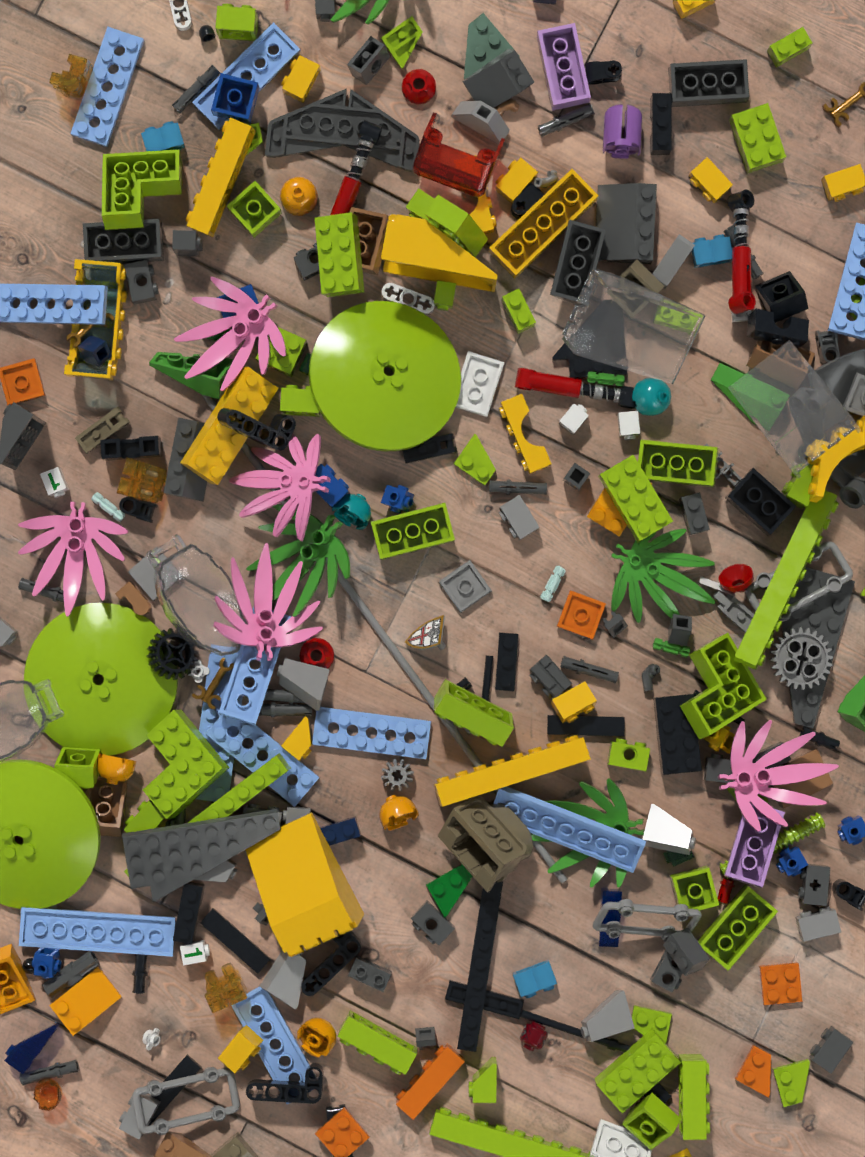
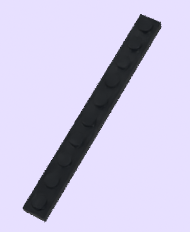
M496 881L488 893L482 888L457 1049L477 1051L503 881Z

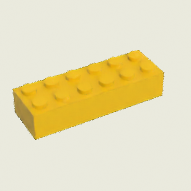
M231 117L223 125L222 132L224 134L222 139H218L216 142L215 150L217 151L215 156L211 157L208 162L207 168H209L207 176L204 175L201 180L200 186L202 188L200 193H196L193 204L195 206L193 211H189L186 217L188 227L210 237H214L256 133L252 126Z
M571 169L489 247V253L516 279L566 231L568 221H576L597 201L599 195Z
M244 367L234 382L226 389L180 463L208 483L218 485L248 438L220 424L217 418L218 412L223 408H229L259 421L279 388L250 367ZM247 422L244 423V429L247 427Z

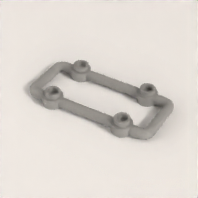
M828 541L819 547L815 546L813 550L815 555L812 561L819 560L822 553L830 549L845 575L840 578L830 577L825 586L791 604L787 614H783L780 621L789 620L792 612L828 592H839L842 585L852 579L853 571L835 543ZM775 571L769 574L765 572L760 573L756 581L745 591L755 611L760 603L753 591L758 588L767 589Z
M623 899L619 902L605 903L593 922V928L596 931L606 932L610 938H618L620 933L661 936V939L666 942L671 934L681 930H675L673 926H664L658 929L623 926L618 921H611L607 924H602L609 910H618L624 917L631 916L633 911L674 915V918L680 922L687 920L688 916H692L686 927L692 933L702 914L697 909H689L685 904L666 907L633 904L632 900Z
M207 1067L203 1073L161 1083L157 1080H151L146 1086L137 1088L132 1094L137 1127L143 1134L156 1132L159 1135H165L171 1128L209 1119L219 1122L224 1120L226 1115L236 1113L240 1107L235 1075L229 1068L216 1069L214 1067ZM227 1076L232 1106L224 1108L220 1105H215L209 1112L171 1121L160 1118L153 1125L145 1126L140 1095L158 1096L162 1090L204 1080L214 1083L219 1077Z

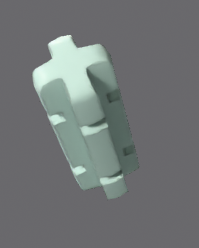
M96 492L91 500L99 504V507L110 516L113 515L115 520L121 522L125 517V513L117 510L118 508Z
M555 566L554 574H551L545 586L546 590L540 596L546 602L551 601L552 593H555L561 581L560 577H563L566 572L560 566Z

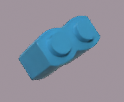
M173 121L164 123L163 127L160 128L148 127L144 130L145 132L141 133L146 151L181 150L185 148L179 125Z
M724 234L713 236L712 240H706V238L694 240L693 244L695 246L691 251L694 268L732 262L730 237H725Z
M549 960L513 973L521 997H533L537 995L536 991L543 989L546 992L554 989V985L557 984Z

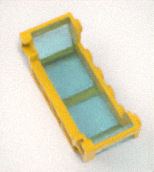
M75 259L76 285L107 286L106 313L112 314L115 318L113 322L106 318L105 323L108 325L106 329L101 325L93 326L81 338V343L90 335L105 340L112 356L100 367L87 363L83 360L78 347H73L77 340L71 338L69 356H67L68 365L64 367V375L67 377L104 378L113 381L114 376L117 374L118 359H121L122 349L119 348V341L123 340L121 321L125 320V310L122 309L123 302L126 303L127 291H124L126 269H124L121 263ZM86 300L83 304L85 310L91 306L90 300ZM72 324L71 333H76L84 324Z

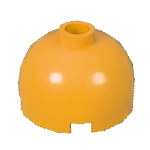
M294 177L283 184L280 191V200L288 213L294 216H303L315 208L318 202V193L315 185L310 180L304 177Z
M99 753L97 771L101 777L107 779L106 783L118 785V781H126L133 775L137 761Z
M392 795L386 798V802L380 809L379 817L384 830L388 828L389 831L406 826L408 824L406 821L410 818L414 821L419 816V812L413 801L409 798Z
M309 1019L297 1031L298 1041L301 1039L303 1043L301 1047L314 1057L327 1056L336 1044V1031L331 1023L325 1019Z

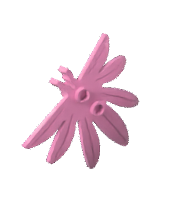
M210 277L211 281L220 291L238 303L214 297H192V300L213 310L236 313V316L214 320L195 327L175 337L174 341L188 342L205 339L232 327L229 332L216 341L197 360L184 376L186 379H190L213 368L233 353L245 340L220 388L221 391H225L245 367L257 337H259L258 358L262 375L266 374L270 358L268 335L274 348L283 357L286 356V346L279 328L268 317L269 312L276 309L278 305L273 302L270 306H266L267 301L271 299L267 294L263 297L261 303L256 304L246 293L234 285L221 279Z
M292 434L288 443L296 466L273 451L257 447L251 448V451L262 461L284 471H249L229 479L230 483L242 487L256 489L281 488L251 501L240 512L239 516L241 518L267 510L291 496L290 500L285 503L277 515L273 536L278 537L296 512V533L298 539L303 541L310 516L312 492L321 490L328 493L329 489L327 487H322L317 483L323 484L324 482L331 481V478L328 476H315L321 449V436L319 434H316L310 441L306 457L300 441Z
M70 502L72 509L70 516H43L18 524L19 527L34 530L54 527V529L44 532L28 542L18 551L20 555L37 551L49 545L58 537H61L39 573L32 596H37L52 579L67 549L63 581L66 616H70L80 591L84 568V550L86 551L90 574L101 600H105L104 572L92 539L113 557L121 561L125 560L117 545L99 532V530L115 535L128 534V530L106 519L85 517V502H81L78 517L77 509L75 508L76 502Z
M265 543L255 576V614H253L246 586L234 557H232L231 578L239 608L248 625L224 601L215 596L214 600L219 610L236 629L218 622H214L213 626L224 637L237 644L256 646L258 650L256 660L259 661L262 658L264 647L267 661H271L273 658L272 651L270 650L271 647L296 645L321 632L323 627H313L287 634L306 621L318 607L320 601L305 607L298 616H292L282 626H279L295 594L303 562L300 561L290 574L280 592L274 612H272V567L269 545Z
M772 720L764 724L756 733L744 757L745 722L742 721L740 723L731 748L730 762L732 774L729 776L726 774L718 775V780H733L734 782H728L719 788L720 790H725L728 787L735 789L736 801L743 817L757 832L761 831V827L752 805L774 823L783 827L788 826V823L780 814L758 797V794L775 801L793 805L821 806L827 804L826 801L809 795L768 787L810 780L839 767L837 764L806 763L765 769V767L793 754L813 738L815 732L785 742L765 754L756 763H753L752 760L766 740Z

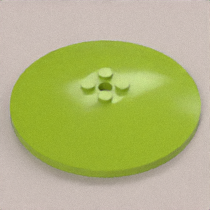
M372 301L346 309L333 318L323 329L311 353L309 383L319 412L337 433L361 447L388 452L416 447L432 438L442 429L457 405L461 389V372L458 357L451 341L431 318L405 304L390 301ZM385 367H390L393 370L392 376H387L384 373Z
M112 603L80 605L73 608L70 616H66L64 612L54 618L44 627L33 642L24 670L26 700L40 728L63 747L101 749V754L108 756L127 752L149 740L146 735L170 714L178 689V679L173 680L171 677L169 680H166L165 674L159 677V670L153 672L155 665H148L152 658H147V655L152 652L148 651L147 647L152 646L150 640H155L154 635L160 634L161 630L144 615H138L131 608ZM160 647V658L162 659L164 654L161 650L162 647ZM171 662L166 664L171 669H177V665L175 666ZM96 674H101L104 677V682L101 685H97L94 682Z
M32 760L0 762V904L21 909V907L41 909L56 905L75 894L87 881L96 865L100 850V828L95 810L83 790L61 771ZM15 836L22 837L24 843L18 844L15 841Z

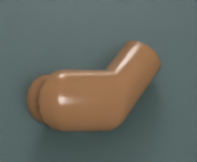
M508 99L499 104L496 110L502 117L505 111H518L519 104L514 99Z

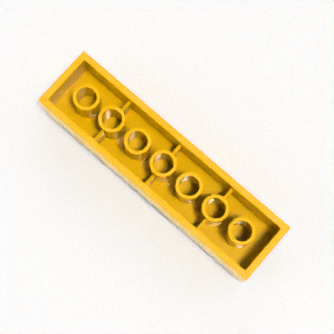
M578 735L564 738L565 742L560 743V741L548 743L545 749H542L541 746L529 749V754L526 755L520 752L510 755V760L507 761L501 758L492 761V765L486 767V764L473 767L474 771L469 773L467 770L457 772L454 778L449 779V776L436 779L437 783L433 785L439 805L444 807L591 760L584 737L579 738Z

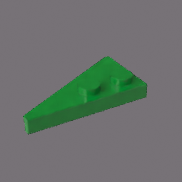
M463 864L426 884L444 917L449 914L473 877Z

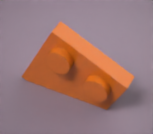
M752 1045L735 1079L769 1098L771 1054Z

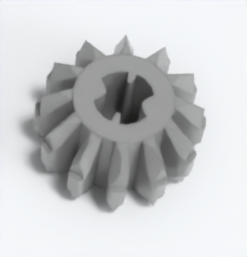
M393 759L394 766L387 762L386 765L390 769L382 768V772L388 773V775L381 776V779H388L384 784L385 786L392 783L391 791H394L395 785H398V791H402L401 784L408 788L409 785L405 781L413 782V779L407 777V775H412L414 772L406 771L411 765L407 764L403 767V759H401L400 765H397V760ZM400 770V774L403 775L402 779L395 780L392 772Z

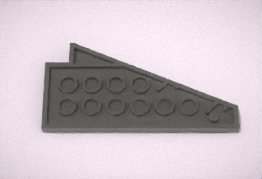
M805 567V570H807L803 581H798L797 587L799 589L794 598L791 597L788 603L793 604L822 588L830 577H840ZM849 580L842 585L839 592H828L792 612L789 620L782 621L783 639L785 638L783 632L791 635L790 629L792 628L796 633L798 627H802L803 632H805L806 628H810V634L816 630V637L823 635L824 637L821 641L829 642L825 647L826 649H832V651L828 652V655L834 657L855 581ZM793 641L789 646L790 650L796 652L798 644ZM803 642L802 655L797 656V659L800 660V664L802 661H805V658L803 657V652L806 647V642ZM815 646L809 648V655L814 657L817 654ZM833 658L828 660L832 664ZM791 660L786 662L788 671L794 669V663ZM800 665L796 673L797 675L800 674ZM811 665L805 666V674L809 676L813 673ZM823 674L826 680L818 679L820 685L812 683V689H809L807 684H805L804 690H801L800 685H798L797 689H793V683H791L789 691L793 722L795 724L814 728L829 674Z
M272 809L123 833L122 839L131 889L150 886L153 902L161 899L280 830L278 810Z

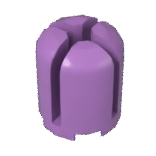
M623 104L614 105L605 112L602 151L603 153L605 151L611 153L612 158L628 159L630 154L637 152L639 156L641 153L642 114L638 108L627 105L624 121V138H621Z

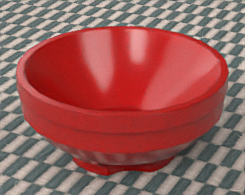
M423 69L410 71L402 82L404 97L414 104L429 102L436 92L434 77ZM416 79L424 81L425 85L422 89H416L413 86V82Z
M745 564L731 565L725 568L719 575L721 587L732 593L746 591L754 580L752 568Z
M313 638L306 641L301 647L300 661L328 669L334 661V650L326 640ZM313 650L321 651L322 658L319 661L311 659V652Z

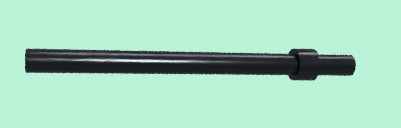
M525 1010L521 1012L520 1017L583 1038L581 1029ZM611 1037L610 1039L602 1038L593 1041L607 1046V1049L626 1052L631 1047Z

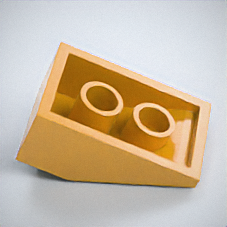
M604 487L587 517L620 537L627 524Z
M12 944L0 948V1014L35 1001L30 983L22 968L21 960Z
M98 966L49 1006L72 1036H74L122 996Z

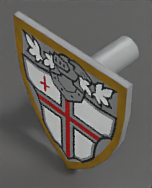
M445 616L436 617L418 627L406 639L405 643L411 648L419 650L434 647L443 650L446 647V644L442 641Z

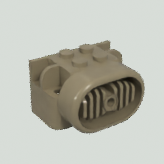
M474 797L453 808L438 837L488 893L496 881H503L509 873L516 869L521 861L531 855L533 840L526 825L508 806L505 807V804L502 803L493 804L494 800L487 802L481 797Z

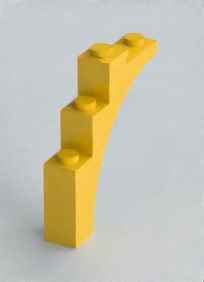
M865 415L860 420H857L855 430L840 427L835 433L833 432L830 443L816 439L811 445H808L806 449V456H808L807 464L813 465L811 469L812 483H810L808 488L810 502L817 503L823 498L831 473L841 460L857 451L865 449Z

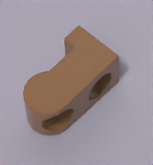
M131 581L115 593L120 600L126 598L132 604L136 614L146 615L151 611L150 602Z

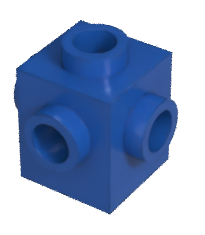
M387 485L381 503L389 506L390 511L398 514L401 511L409 512L414 502V494L408 492L409 488L398 485L396 488Z
M851 816L841 820V824L837 825L839 828L837 833L842 842L845 841L847 844L852 843V845H856L863 841L862 838L865 837V823L861 816L854 818Z
M796 846L792 849L786 848L780 851V856L776 857L778 870L781 874L785 873L787 876L791 875L794 877L802 872L801 869L808 865L800 849Z
M39 948L34 953L32 960L34 975L48 979L59 972L62 961L59 960L60 949Z

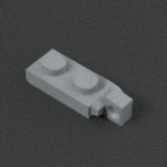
M717 591L713 595V598L720 603L717 607L746 633L754 614L730 594L724 596L720 591Z

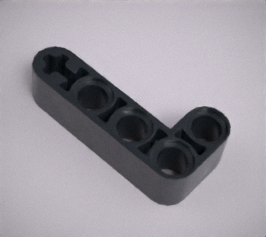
M229 408L221 409L217 416L220 424L268 448L279 451L284 450L288 446V442L296 427L295 419L292 416L283 414L275 415L270 426ZM247 422V427L244 429V423ZM262 429V435L260 437L259 432Z
M352 931L345 933L341 937L333 938L339 946L303 980L301 989L305 995H315L360 952L361 941ZM350 941L357 943L358 948L355 951L348 949L347 944ZM341 955L344 961L341 964H336L333 961V957ZM327 968L330 975L322 977L319 974V970ZM317 978L318 981L314 984V990L312 988L308 990L306 988L307 982L311 984Z
M312 1063L306 1070L305 1082L254 1079L249 1082L246 1088V1095L250 1100L314 1104L319 1102L322 1096L324 1071L320 1064ZM316 1069L319 1071L320 1076L313 1078L310 1076L309 1071ZM253 1086H257V1094H255L253 1090H250L253 1088ZM264 1086H267L266 1091H265V1095H264V1094H263V1092H264L263 1089H264ZM271 1087H277L280 1090V1093L278 1095H272L269 1089ZM289 1089H298L299 1095H290ZM310 1089H316L319 1095L317 1097H311L309 1096L308 1091Z

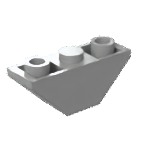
M461 101L451 115L452 118L498 145H501L510 131L498 111L482 101Z

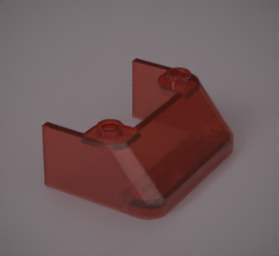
M433 112L414 160V173L474 197L484 195L499 161L505 139L501 138L496 151L484 148L478 152L476 157L441 143L443 139L442 133L438 129L433 128L437 113Z

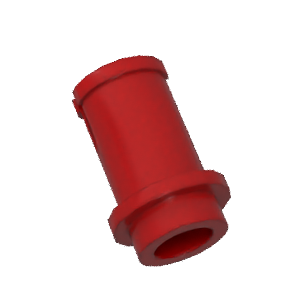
M723 878L720 881L721 886L717 898L718 901L728 904L732 887L734 888L735 885L733 880Z

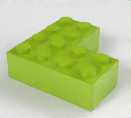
M179 150L103 154L102 219L105 230L144 227V197L182 194V161Z
M418 188L406 205V209L410 212V217L426 219L431 225L438 228L474 257L478 255L488 240L487 236L467 212L440 195L433 198Z
M729 633L713 639L689 654L708 688L680 705L699 739L712 735L767 700L748 666L735 661L734 656L738 649Z
M173 710L146 735L170 764L143 789L144 793L166 819L177 817L229 769V766L182 710Z

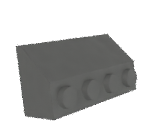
M573 220L568 221L550 295L582 306L588 304L606 229Z
M178 418L164 494L204 502L207 481L180 462L205 423Z

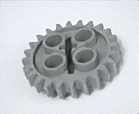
M798 627L796 633L792 628L790 629L791 635L783 632L785 638L777 637L780 643H773V646L777 649L776 651H770V653L775 655L774 658L769 659V661L775 662L771 669L778 670L774 676L781 675L780 682L787 680V687L793 683V689H797L798 685H800L801 690H804L805 684H807L808 688L812 689V683L820 685L818 679L826 680L823 674H830L826 668L827 666H833V664L828 662L829 659L833 658V656L828 655V652L832 651V649H826L825 646L829 642L821 641L824 637L823 635L816 637V630L810 634V628H806L805 632H803L802 627ZM793 641L798 644L796 652H792L789 648ZM803 642H806V647L803 652V657L805 658V661H802L800 664V660L797 659V656L802 655ZM811 646L817 648V654L814 657L808 653ZM789 660L794 663L792 671H788L785 667L786 662ZM800 665V674L797 675L796 673ZM807 665L813 667V673L809 676L804 672V668Z

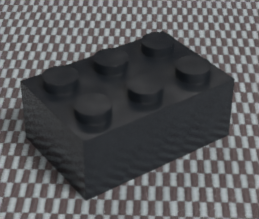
M754 468L750 469L725 497L726 500L767 536L771 535L796 507L795 504Z

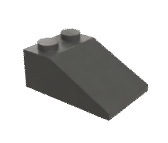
M507 49L462 82L474 101H482L494 108L525 90L534 83V80L514 49Z

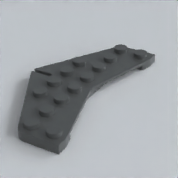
M346 88L275 118L268 124L265 157L276 158L345 146L356 151L359 148V131L363 121L366 120L383 127L378 143L373 145L372 151H369L368 156L405 171L417 172L419 137L351 89L349 107L345 106Z

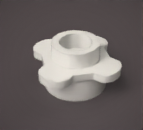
M198 660L194 662L196 667L190 669L191 673L188 676H192L196 683H201L203 678L209 674L210 669Z
M158 1028L147 1030L144 1033L142 1041L146 1045L147 1050H151L152 1047L160 1043V1030Z

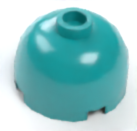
M653 377L639 381L634 387L632 399L637 406L635 407L636 410L646 416L662 414L669 407L672 398L669 386L663 380Z
M347 494L332 508V511H335L334 516L340 522L349 527L353 524L357 526V530H364L371 518V507L366 498L361 494Z

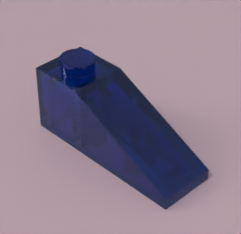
M601 888L600 909L607 902H619L622 900L621 889ZM609 910L602 924H607L611 921L620 922L621 914L618 910ZM599 931V947H618L619 937L610 938L606 932Z
M54 1023L18 1042L15 1046L12 1044L5 1053L7 1058L4 1061L21 1074H24L60 1026V1023Z

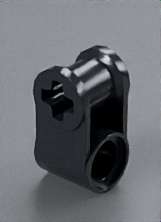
M593 61L586 63L585 71L588 84L596 85L617 82L622 74L621 64L618 61ZM612 68H614L616 71V74L614 75L611 72Z
M530 182L513 201L511 214L516 219H520L545 194ZM521 206L524 207L523 210H522V209H520L519 211L517 210V207H521Z
M124 497L119 503L120 510L123 513L153 523L152 516L155 508L158 507L157 504L132 497ZM126 501L133 502L134 507L131 511L124 509Z
M836 880L832 885L833 893L847 901L848 904L863 911L865 891L845 880ZM845 884L847 889L843 894H840L839 887Z

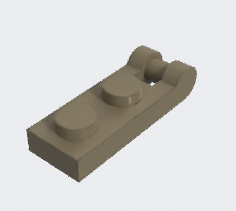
M119 407L113 409L75 437L86 454L101 444L100 440L108 439L130 423L127 417L124 418L121 414L122 410ZM113 418H116L118 421L115 425L110 421Z

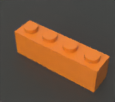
M448 1043L445 1046L441 1045L434 1054L436 1056L432 1061L427 1060L422 1066L423 1071L419 1076L415 1074L409 1081L410 1086L406 1090L402 1089L396 1096V1105L412 1120L417 1117L465 1062V1058Z

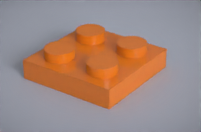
M35 358L0 368V380L7 405H12L13 402L18 404L46 396Z
M570 590L557 627L593 640L606 603Z
M798 962L759 966L763 1005L803 1002Z
M345 1107L315 1132V1135L334 1157H348L370 1138L369 1134Z

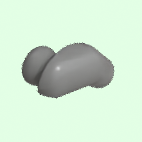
M548 171V178H535L534 185L546 188L556 183L558 180L557 171Z

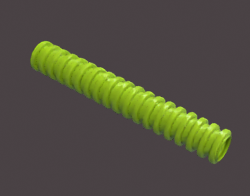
M816 812L815 816L811 815L809 819L805 818L804 822L799 821L798 825L794 824V827L790 826L788 830L784 829L783 833L779 832L773 853H778V850L782 851L783 847L788 848L789 844L793 845V842L797 843L799 839L803 840L804 836L809 837L810 833L814 834L816 830L820 831L821 827L824 829L825 822L821 815ZM725 860L724 864H719L723 875L727 867V860Z

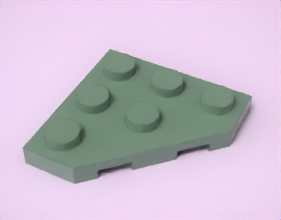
M484 13L468 26L464 80L507 49H514Z

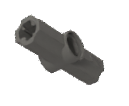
M88 951L76 961H72L62 968L57 975L42 985L45 992L53 998L68 986L71 987L82 979L83 975L100 964L98 958L92 951Z

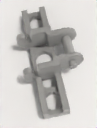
M720 452L718 454V462L722 461L724 467L721 469L717 467L720 473L716 472V479H720V475L723 474L735 486L742 478L731 468L734 465L733 463L729 466L720 457L722 454ZM728 470L731 471L730 475L726 474ZM732 475L738 478L736 482L730 478Z

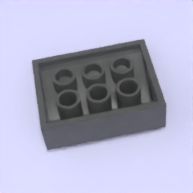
M657 184L598 185L597 194L599 197L597 199L596 227L606 229L598 262L633 263L635 260H638L641 264L652 263Z
M13 402L12 405L9 404L3 413L5 416L2 421L0 438V464L16 471L46 425V422Z

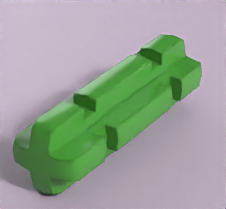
M588 372L587 382H598V384L612 386L616 384L615 386L622 387L625 377L623 375L614 376V374Z
M654 639L653 649H663V652L674 655L681 654L680 656L685 658L690 654V647L683 645L681 647L677 644L668 643L666 640L663 642L662 639Z

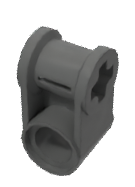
M815 331L820 362L823 365L830 362L825 356L827 352L832 353L834 359L839 358L837 333Z

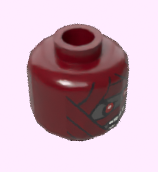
M533 1021L531 1024L527 1023L520 1035V1041L524 1043L523 1047L532 1052L534 1049H542L548 1037V1033L545 1031L546 1027Z

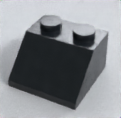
M790 271L755 285L764 309L774 312L775 323L809 309L805 291Z

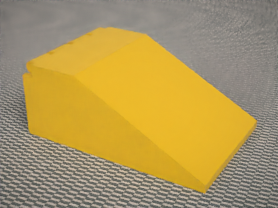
M399 214L389 215L381 259L384 260L383 272L437 282V280L456 283V286L495 292L498 275L438 228L431 225L426 219Z
M312 812L280 826V830L246 849L270 927L283 952H287L289 957L304 952L303 946L305 950H309L320 945L319 937L325 943L338 937L336 930L342 935L353 930V927H358L364 912Z

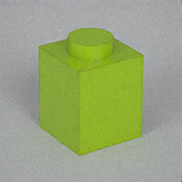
M437 280L434 304L438 310L448 311V308H453L456 283Z

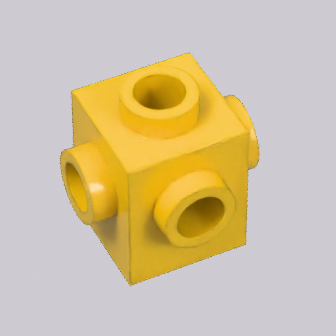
M726 725L703 739L709 742L708 747L718 752L721 749L730 754L735 734L730 732L731 728Z

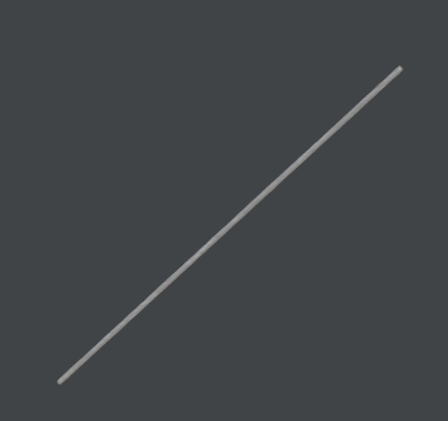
M202 395L210 408L214 410L217 405L215 400L209 396ZM245 442L241 450L256 470H266ZM278 488V489H271V490H272V492H273V491L280 490V488ZM285 499L284 501H282V502H280V503H281L282 505H285V503L288 501V499ZM338 568L337 580L434 710V697ZM440 718L474 766L482 765V762L457 728L449 722V719ZM533 841V846L547 865L551 867L555 861L540 841ZM561 870L553 872L561 884L567 880Z

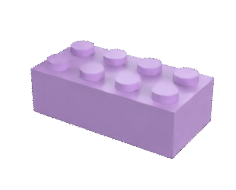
M575 23L538 30L537 42L552 111L589 103L591 95Z
M752 805L759 819L761 831L757 832L743 815L741 816L724 876L762 888L781 825L766 818ZM775 809L783 818L785 812Z

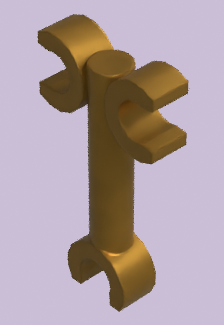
M865 82L860 85L858 92L839 106L835 98L830 100L833 104L832 108H829L826 103L822 106L823 110L830 113L834 118V124L838 128L842 125L839 122L840 117L844 118L846 122L849 120L848 114L844 111L862 97L865 98V92L863 91Z
M106 313V318H109L113 322L115 319L114 316L110 313ZM105 323V325L101 326L106 329L108 325ZM84 324L76 333H70L66 340L69 341L71 338H75L77 342L73 347L77 348L81 343V338L95 325Z
M225 658L220 660V669L207 690L204 686L197 685L201 689L202 694L200 696L192 694L193 698L203 700L211 709H216V706L211 703L212 699L216 698L221 701L220 696L213 695L214 691L226 672L234 667V663H231L228 668L224 667Z

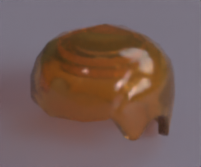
M44 1079L35 1086L33 1099L39 1104V1109L50 1111L55 1109L61 1102L63 1091L55 1080Z

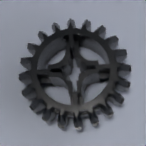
M169 628L168 631L162 630L160 634L154 635L155 640H150L152 646L147 647V650L152 652L147 655V658H152L148 665L154 664L153 672L159 670L158 676L162 677L165 674L166 680H169L171 677L173 680H177L178 676L182 679L185 677V674L189 675L191 673L190 669L196 667L193 662H197L198 658L194 655L198 654L199 651L194 650L193 647L197 646V644H191L190 641L193 637L186 638L187 632H183L180 635V629L175 631L172 628ZM172 639L179 642L180 644L177 646H173L166 640ZM160 647H162L161 650L164 654L162 659L160 658ZM177 650L173 655L174 657L169 658L172 654V651ZM183 650H185L186 659H184L182 656ZM171 662L180 669H171L166 664Z

